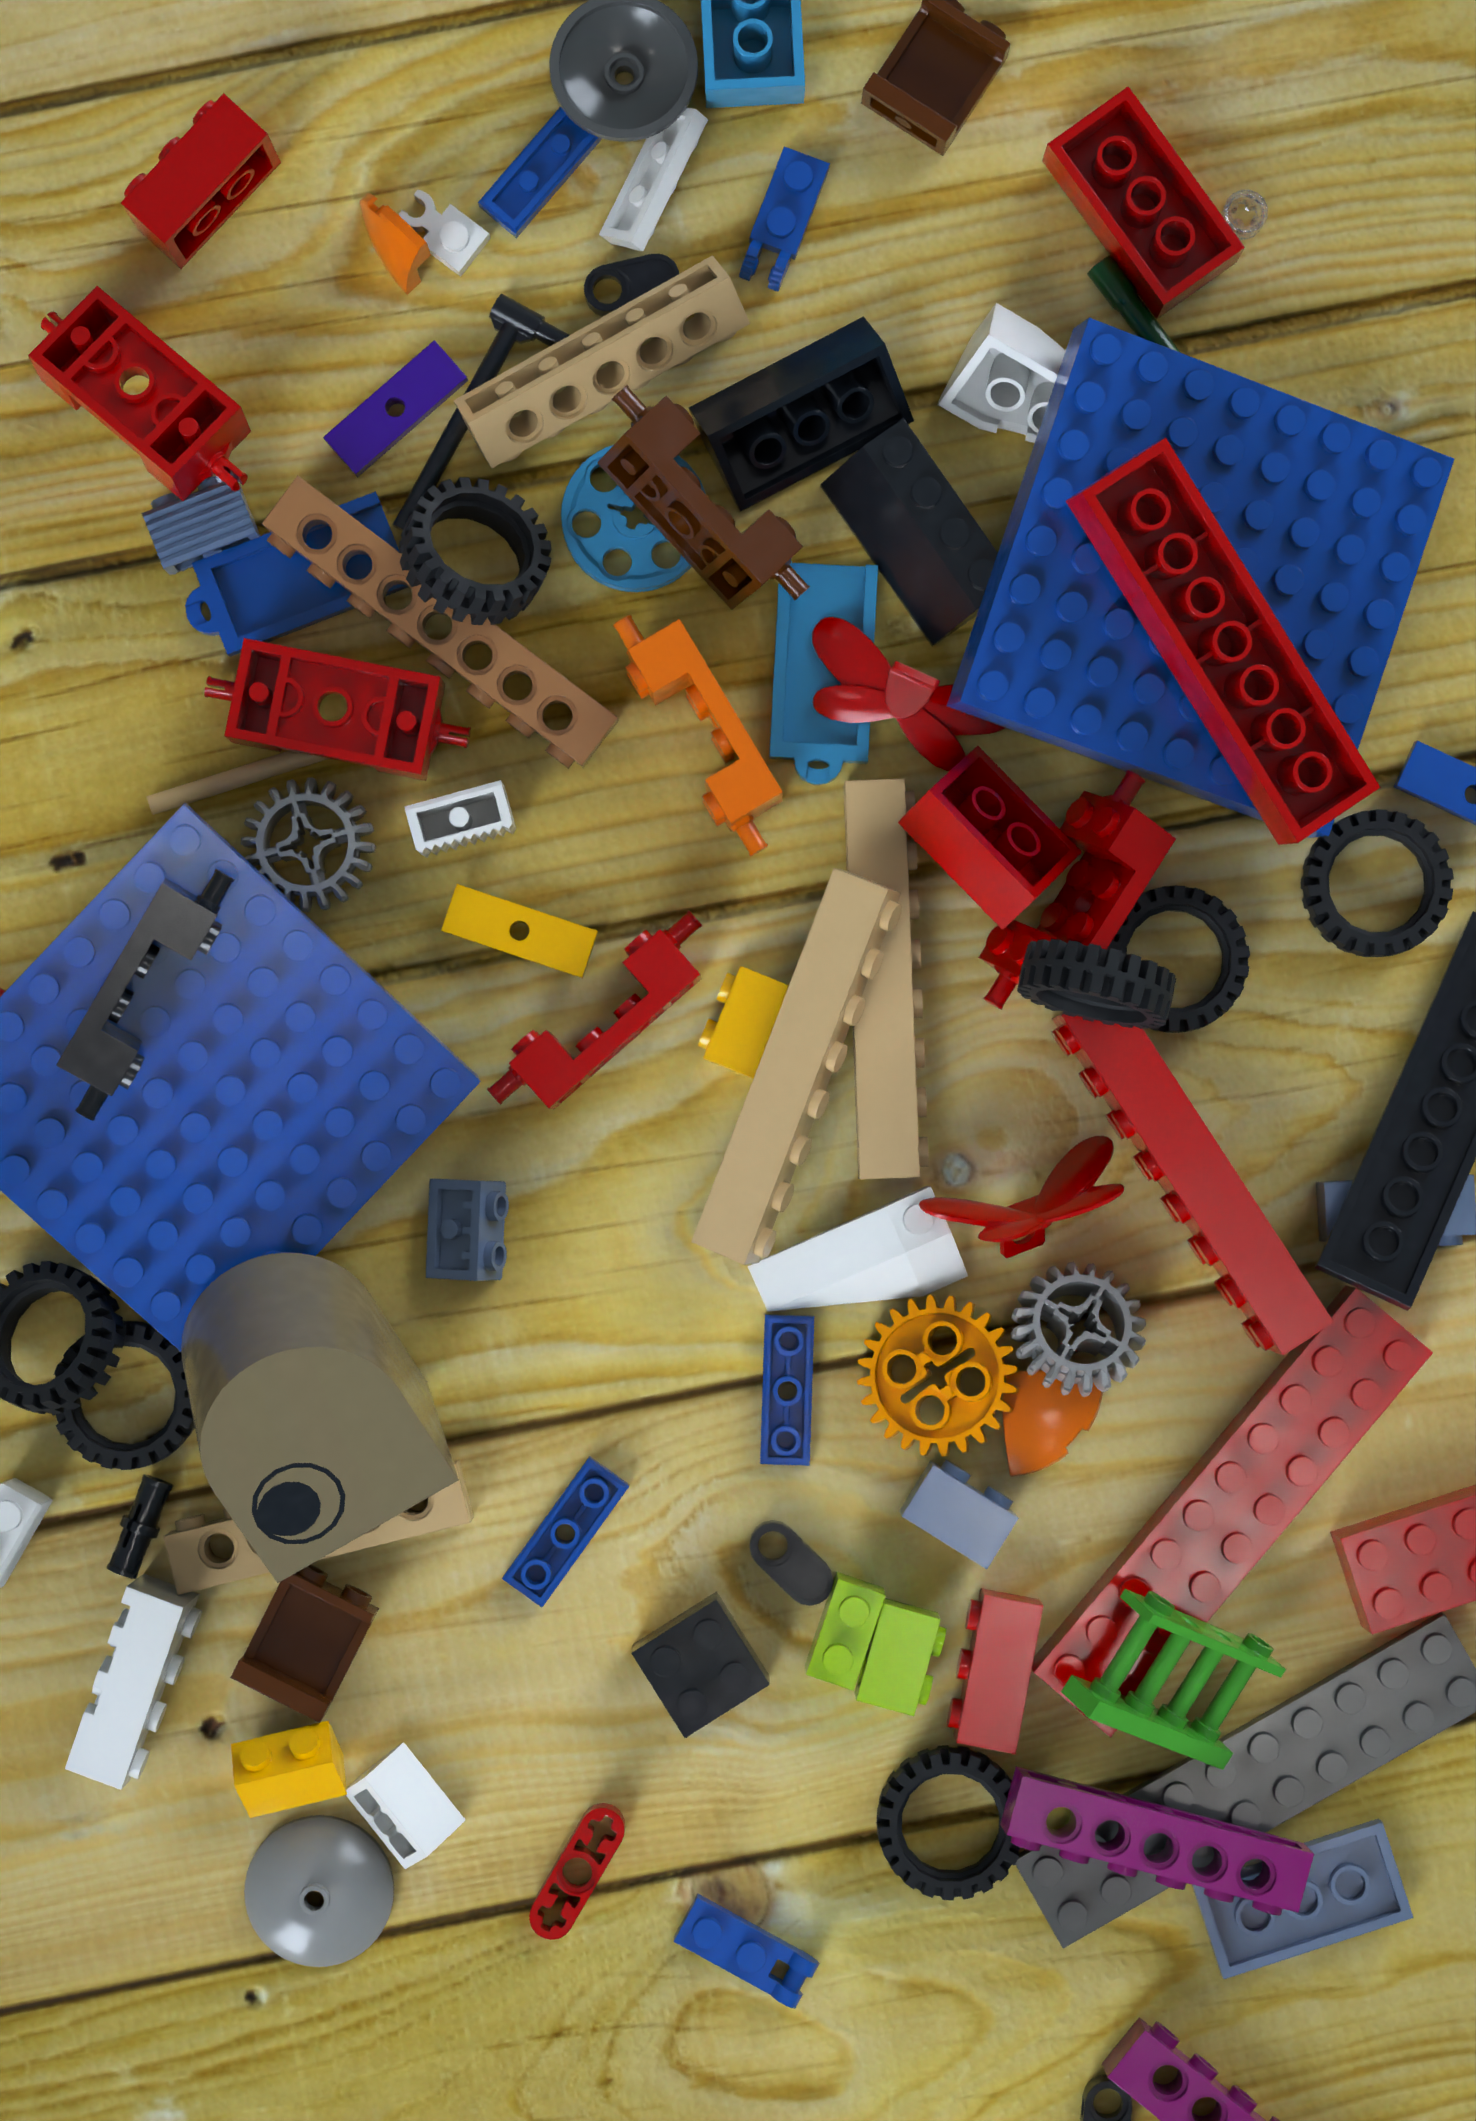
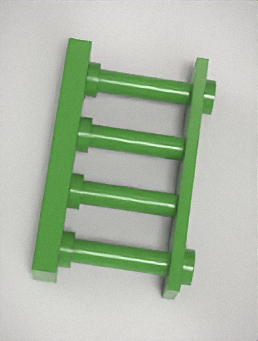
M1124 1589L1120 1598L1140 1616L1101 1678L1095 1677L1092 1682L1071 1675L1061 1692L1089 1719L1224 1770L1234 1753L1218 1739L1221 1735V1732L1218 1730L1256 1668L1280 1678L1286 1669L1270 1656L1274 1650L1273 1647L1251 1633H1248L1244 1639L1175 1610V1607L1168 1600L1152 1591H1148L1144 1597ZM1160 1627L1171 1632L1135 1692L1130 1690L1126 1696L1122 1695L1118 1690L1156 1628ZM1190 1641L1205 1646L1168 1705L1162 1704L1160 1709L1155 1708L1152 1702ZM1225 1654L1237 1659L1202 1717H1195L1193 1722L1189 1721L1186 1714L1223 1655Z

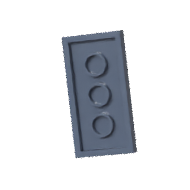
M1379 1818L1304 1842L1314 1853L1299 1913L1283 1909L1280 1916L1268 1914L1253 1908L1252 1900L1234 1896L1232 1903L1223 1902L1206 1896L1204 1894L1205 1888L1192 1885L1223 1979L1414 1918L1383 1822ZM1252 1859L1247 1861L1241 1869V1879L1252 1880L1256 1878L1262 1870V1860Z

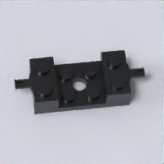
M215 869L204 891L198 896L166 878L162 882L56 1065L90 1084L82 1101L75 1109L83 1117L94 1121L108 1095L112 1096L118 1085L128 1090L145 1059L144 1056L138 1054L142 1041L109 1023L107 1019L117 1024L135 993L126 988L132 976L135 974L143 979L159 953L160 948L152 944L153 940L158 941L189 960H192L197 950L206 955L222 929L223 924L215 919L221 908L219 906L235 880L229 875Z

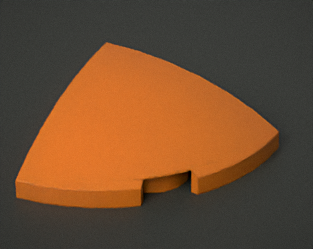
M367 193L359 203L368 236L386 270L408 295L421 282L417 268L431 256L427 242L388 205H382L378 208L374 204L377 198Z
M1039 1370L1034 1375H1028L1027 1371H1019L1013 1375L1006 1376V1383L1019 1388L1018 1393L1004 1394L1002 1399L1013 1408L1012 1412H1002L1006 1452L1011 1477L1040 1471L1069 1454L1066 1447L1082 1429L1089 1431L1099 1411L1103 1392L1097 1389L1094 1383L1090 1395L1083 1397L1079 1392L1077 1384H1074L1068 1395H1062L1060 1390L1062 1381L1057 1379L1054 1380L1049 1388H1044L1042 1382L1046 1373L1042 1370Z

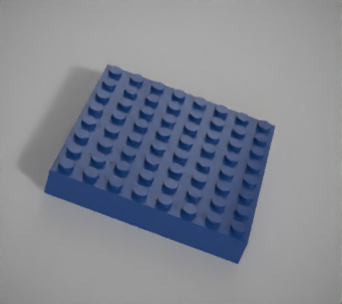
M1089 317L1073 328L947 706L1115 768L1132 771L1148 780L1263 821L1066 503V500L1145 448L1167 438L1358 750L1454 458ZM1335 818L1309 835L1308 838L1329 836Z
M184 803L0 996V1191L181 1352L182 1334L189 1312L201 1293L215 1279L242 1262L268 1254L302 1253L316 1256L481 1081L474 1071L189 805ZM215 869L229 875L235 880L219 905L221 908L215 919L223 924L222 929L206 955L197 950L192 960H189L158 941L153 940L152 944L160 948L159 953L143 979L135 974L132 976L126 988L135 993L117 1024L107 1019L109 1023L142 1041L138 1054L144 1056L145 1059L128 1090L118 1085L112 1096L108 1095L94 1121L83 1117L75 1109L79 1106L90 1084L56 1065L162 882L166 878L198 896L204 891Z

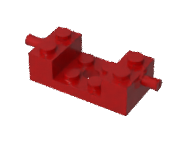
M96 286L64 319H61L54 311L47 314L50 321L46 317L43 318L41 328L49 334L28 355L41 381L76 411L81 406L84 407L140 455L147 471L179 499L184 501L205 479L213 474L219 477L234 492L241 488L238 482L242 485L246 483L248 475L228 460L231 452L251 432L242 407L100 287ZM144 376L149 379L148 387L140 394L130 395L123 391L126 381L131 377Z
M244 638L235 682L212 678L211 676H208L206 681L209 687L225 690L205 687V697L231 701L224 736L235 744L282 752V749L330 758L374 767L378 772L424 781L427 780L431 755L438 746V742L467 748L469 744L468 738L451 734L470 738L471 727L467 728L442 723L441 705L445 683L440 676ZM331 694H339L347 701V711L337 721L325 720L320 714L322 700Z
M1127 770L1113 795L1110 794L1102 797L1083 791L1079 799L1071 804L1066 813V820L1060 830L1085 853L1080 861L1075 863L1068 872L1066 883L1054 902L1042 913L1037 929L1013 920L1003 930L996 926L990 932L986 940V946L978 958L994 968L999 973V976L987 995L984 996L983 999L1002 1010L1013 989L1019 983L1027 946L1032 941L1059 939L1068 943L1070 940L1080 942L1086 946L1089 943L1100 945L1102 949L1107 950L1176 840L1175 837L1138 809L1130 806L1138 791L1146 782L1141 776Z
M688 910L668 930L664 929L662 931L659 929L653 936L647 930L643 931L625 947L624 950L629 957L622 963L648 994L643 999H640L634 993L613 1012L619 1020L608 1030L603 1032L597 1026L575 1046L581 1052L576 1058L567 1051L550 1031L545 1030L541 1035L537 1031H530L512 1047L511 1050L516 1057L509 1062V1071L490 1088H487L489 1093L501 1105L519 1087L528 1085L549 1109L554 1110L701 980V974L679 949L684 941L702 927V924Z

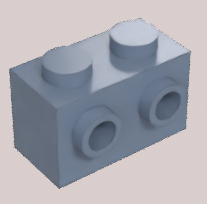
M930 1460L899 1510L901 1516L980 1566L988 1569L1019 1519L1013 1511L1009 1510L1013 1501L990 1486L982 1493L969 1485L967 1481L971 1475L948 1460H945L941 1467Z

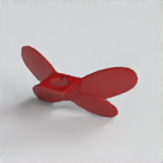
M825 617L816 624L812 633L814 649L824 665L841 683L840 685L822 688L816 692L813 697V706L819 714L831 720L848 723L876 722L896 718L905 736L919 754L934 766L946 771H950L965 757L963 747L955 735H983L1005 729L1003 726L948 707L947 703L954 684L938 686L939 680L897 661L891 666L873 641L848 621L837 617Z
M1094 1136L1075 1145L1059 1161L1045 1181L1039 1195L1007 1207L973 1200L943 1197L924 1199L920 1201L919 1207L925 1213L940 1219L984 1226L985 1228L979 1233L978 1239L988 1242H1000V1253L1005 1258H1010L1043 1245L1045 1242V1228L1050 1226L1052 1222L1071 1218L1108 1204L1124 1192V1186L1122 1184L1093 1186L1110 1162L1114 1151L1113 1141L1110 1138ZM1026 1236L1021 1240L1014 1241V1239Z

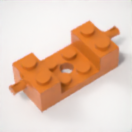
M631 615L620 619L613 627L617 630L628 650L627 654L630 664L625 666L628 672L626 674L639 697L643 699L649 695L656 706L685 689L687 693L686 698L698 719L702 721L708 717L715 730L710 733L715 748L725 764L734 760V763L705 779L707 793L702 795V802L716 826L725 822L730 832H737L750 857L768 847V844L765 843L753 820L781 803L783 791L680 619L646 639L642 636Z

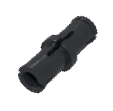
M143 1474L138 1493L129 1514L123 1515L120 1522L123 1529L115 1551L107 1565L108 1570L124 1577L137 1579L152 1538H157L160 1531L157 1524L173 1484L160 1478Z

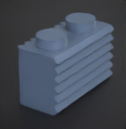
M213 476L205 479L198 486L199 491L190 494L184 501L179 499L174 493H170L151 502L153 509L142 513L161 565L169 575L192 568V562L207 558L260 536L242 488L234 492L219 477Z

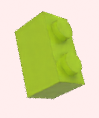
M836 1571L832 1591L827 1598L805 1663L806 1675L854 1691L886 1596L883 1587Z
M887 1598L884 1599L854 1693L857 1701L915 1716L918 1704H927L933 1683V1676L926 1674L931 1655L940 1656L946 1635V1628L939 1626L941 1619L938 1612Z

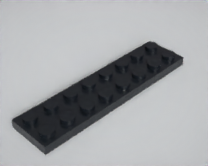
M1474 911L1468 918L1315 1265V1269L1407 1311L1413 1305L1476 1159V912Z

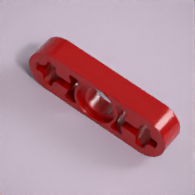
M599 1803L587 1809L532 1903L529 1920L532 1929L540 1937L555 1940L565 1936L570 1931L624 1837L625 1819L620 1810L615 1806ZM604 1816L612 1819L611 1829L616 1833L613 1837L608 1834L602 1836L596 1847V1852L604 1853L602 1859H599L593 1851L586 1847L576 1846L578 1840H581L588 1846L594 1833V1826L589 1822L592 1819L600 1822ZM572 1858L586 1860L592 1869L590 1879L583 1884L570 1883L563 1873L565 1863ZM556 1883L564 1893L577 1896L579 1899L577 1902H574L568 1896L562 1905L560 1914L565 1921L562 1923L555 1920L549 1926L543 1923L544 1912L540 1908L544 1906L550 1909L553 1906L560 1891L551 1889L552 1884Z

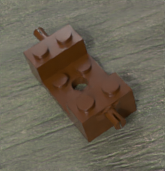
M628 385L611 399L631 419V428L597 463L727 606L733 610L769 579H776L794 601L799 598L810 586L790 566L791 558L803 547L796 539L795 531L791 525L783 518L775 516L769 509L746 530L740 533L735 527V521L731 514L721 505L714 504L701 490V484L695 474L686 467H680L674 460L701 434L694 427V421L688 411L681 405L674 404L667 396L655 406L646 407Z

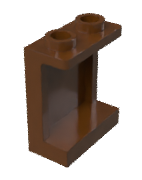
M922 0L919 11L878 74L873 72L863 87L861 104L944 156L1005 63L1010 43L1005 40V33L993 23L982 20L979 23L965 14L964 7L957 0Z
M309 1565L280 1582L245 1654L238 1661L230 1678L320 1723L326 1715L379 1608L370 1604L372 1596L348 1584L342 1590L326 1581L327 1573L313 1565Z

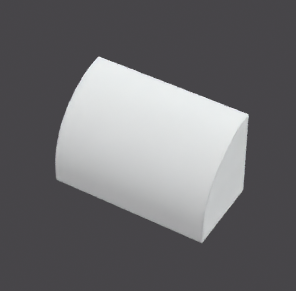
M404 1742L376 1762L347 1787L346 1796L404 1869L426 1858L465 1821V1818Z

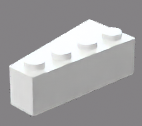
M147 1574L141 1575L126 1586L121 1603L129 1605L130 1609L124 1608L118 1621L112 1627L107 1643L115 1649L112 1657L108 1655L105 1657L97 1672L92 1687V1693L97 1695L94 1704L89 1703L83 1713L65 1766L66 1770L120 1790L130 1781L131 1777L135 1779L140 1778L150 1752L142 1748L148 1731L157 1732L166 1711L167 1704L160 1702L166 1683L170 1685L175 1684L185 1657L177 1655L184 1636L192 1638L202 1614V1610L195 1608L200 1594L188 1592L177 1595L175 1585Z

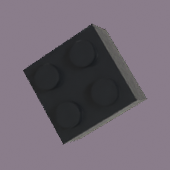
M717 1591L640 1639L632 1647L631 1654L684 1738H687L770 1685L768 1672Z

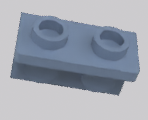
M430 1179L426 1278L469 1281L502 1279V1272L507 1258V1251L504 1245V1223L509 1209L506 1183L504 1181Z

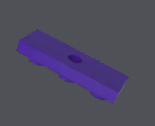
M434 340L323 438L358 478L468 381V378ZM394 404L405 406L404 412L398 417H392L388 414L389 408Z

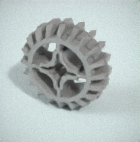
M309 777L305 782V793H300L297 782L291 779L287 781L286 787L289 796L286 798L275 787L269 789V795L275 802L271 808L259 800L256 801L254 807L257 811L264 814L261 822L253 818L245 819L244 824L250 829L256 830L257 835L256 837L246 836L241 838L242 846L256 848V853L247 855L244 858L253 866L260 865L261 868L258 871L267 879H270V882L280 891L284 890L283 894L292 903H294L296 896H300L299 905L301 911L310 912L312 897H317L321 909L328 910L331 905L328 893L334 892L335 896L344 903L349 899L348 894L341 887L346 881L356 889H360L363 886L362 881L352 875L356 867L364 872H371L372 864L359 858L360 853L370 854L376 852V845L371 842H361L360 837L373 833L374 827L371 823L356 824V821L361 819L367 812L362 805L355 806L349 811L346 810L353 799V795L346 790L334 800L333 798L336 793L335 783L327 781L321 794H317V781ZM306 806H321L332 810L339 816L345 827L336 830L332 828L316 829L311 817L308 816ZM291 811L293 815L291 816V834L287 839L276 843V846L270 847V840L275 826L283 816ZM304 829L309 831L310 836L314 839L318 837L323 839V841H320V844L313 847V861L307 858V854L303 851L299 853L294 851V849H297V846L304 843ZM348 842L347 853L342 865L336 873L326 879L324 862L326 855L331 850L341 847V844ZM281 860L286 862L291 860L301 861L306 873L309 874L311 885H299L288 882L278 873L273 863Z
M1073 1261L1065 1267L1064 1275L1058 1268L1052 1266L1046 1272V1280L1035 1276L1030 1282L1032 1291L1023 1290L1018 1301L1022 1307L1015 1308L1011 1316L1013 1321L1020 1324L1013 1328L1011 1339L1026 1342L1017 1349V1358L1025 1359L1032 1357L1033 1361L1026 1371L1028 1375H1034L1040 1369L1046 1373L1042 1382L1044 1388H1049L1055 1379L1062 1381L1060 1387L1062 1395H1068L1074 1384L1078 1385L1080 1394L1085 1397L1089 1396L1092 1392L1093 1383L1101 1392L1109 1390L1111 1379L1121 1383L1128 1375L1125 1367L1134 1368L1139 1361V1357L1134 1351L1142 1350L1146 1342L1145 1338L1137 1334L1146 1326V1319L1131 1316L1140 1308V1300L1132 1299L1125 1301L1124 1297L1130 1289L1129 1284L1124 1283L1117 1289L1110 1284L1114 1279L1113 1271H1107L1102 1279L1095 1277L1096 1266L1094 1263L1088 1264L1083 1274H1079L1078 1267ZM1067 1295L1087 1298L1079 1306H1069L1063 1302L1057 1305L1051 1301ZM1100 1307L1110 1316L1115 1328L1116 1339L1111 1337V1331L1102 1325L1099 1319ZM1087 1313L1088 1318L1083 1324L1086 1329L1081 1336H1077L1072 1345H1069L1068 1342L1073 1335L1072 1327L1076 1322L1079 1323L1083 1315ZM1040 1319L1047 1322L1046 1328L1050 1329L1058 1339L1056 1353L1049 1347L1042 1334ZM1078 1352H1087L1095 1357L1100 1353L1106 1357L1099 1362L1090 1364L1069 1361L1072 1355Z

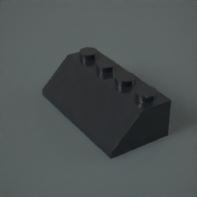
M864 316L689 407L697 429L701 433L700 436L740 512L858 451L865 444L903 418L907 424L914 421L887 347Z
M903 418L860 448L821 483L820 487L873 563L878 565V570L933 647L977 616L998 552Z

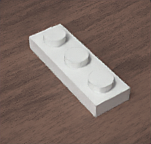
M686 108L671 126L654 136L646 138L599 233L610 244L644 251L708 121L697 109Z

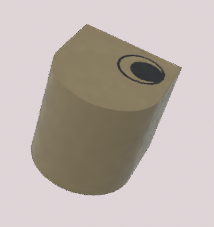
M268 1254L242 1262L224 1272L196 1300L184 1325L181 1353L203 1470L213 1492L277 1583L459 1480L426 1379L371 1294L345 1268L327 1259L309 1254Z

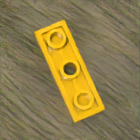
M456 884L441 929L442 932L582 979L598 935L597 930ZM517 923H525L529 927L527 938L521 941L513 939L511 934L513 926Z

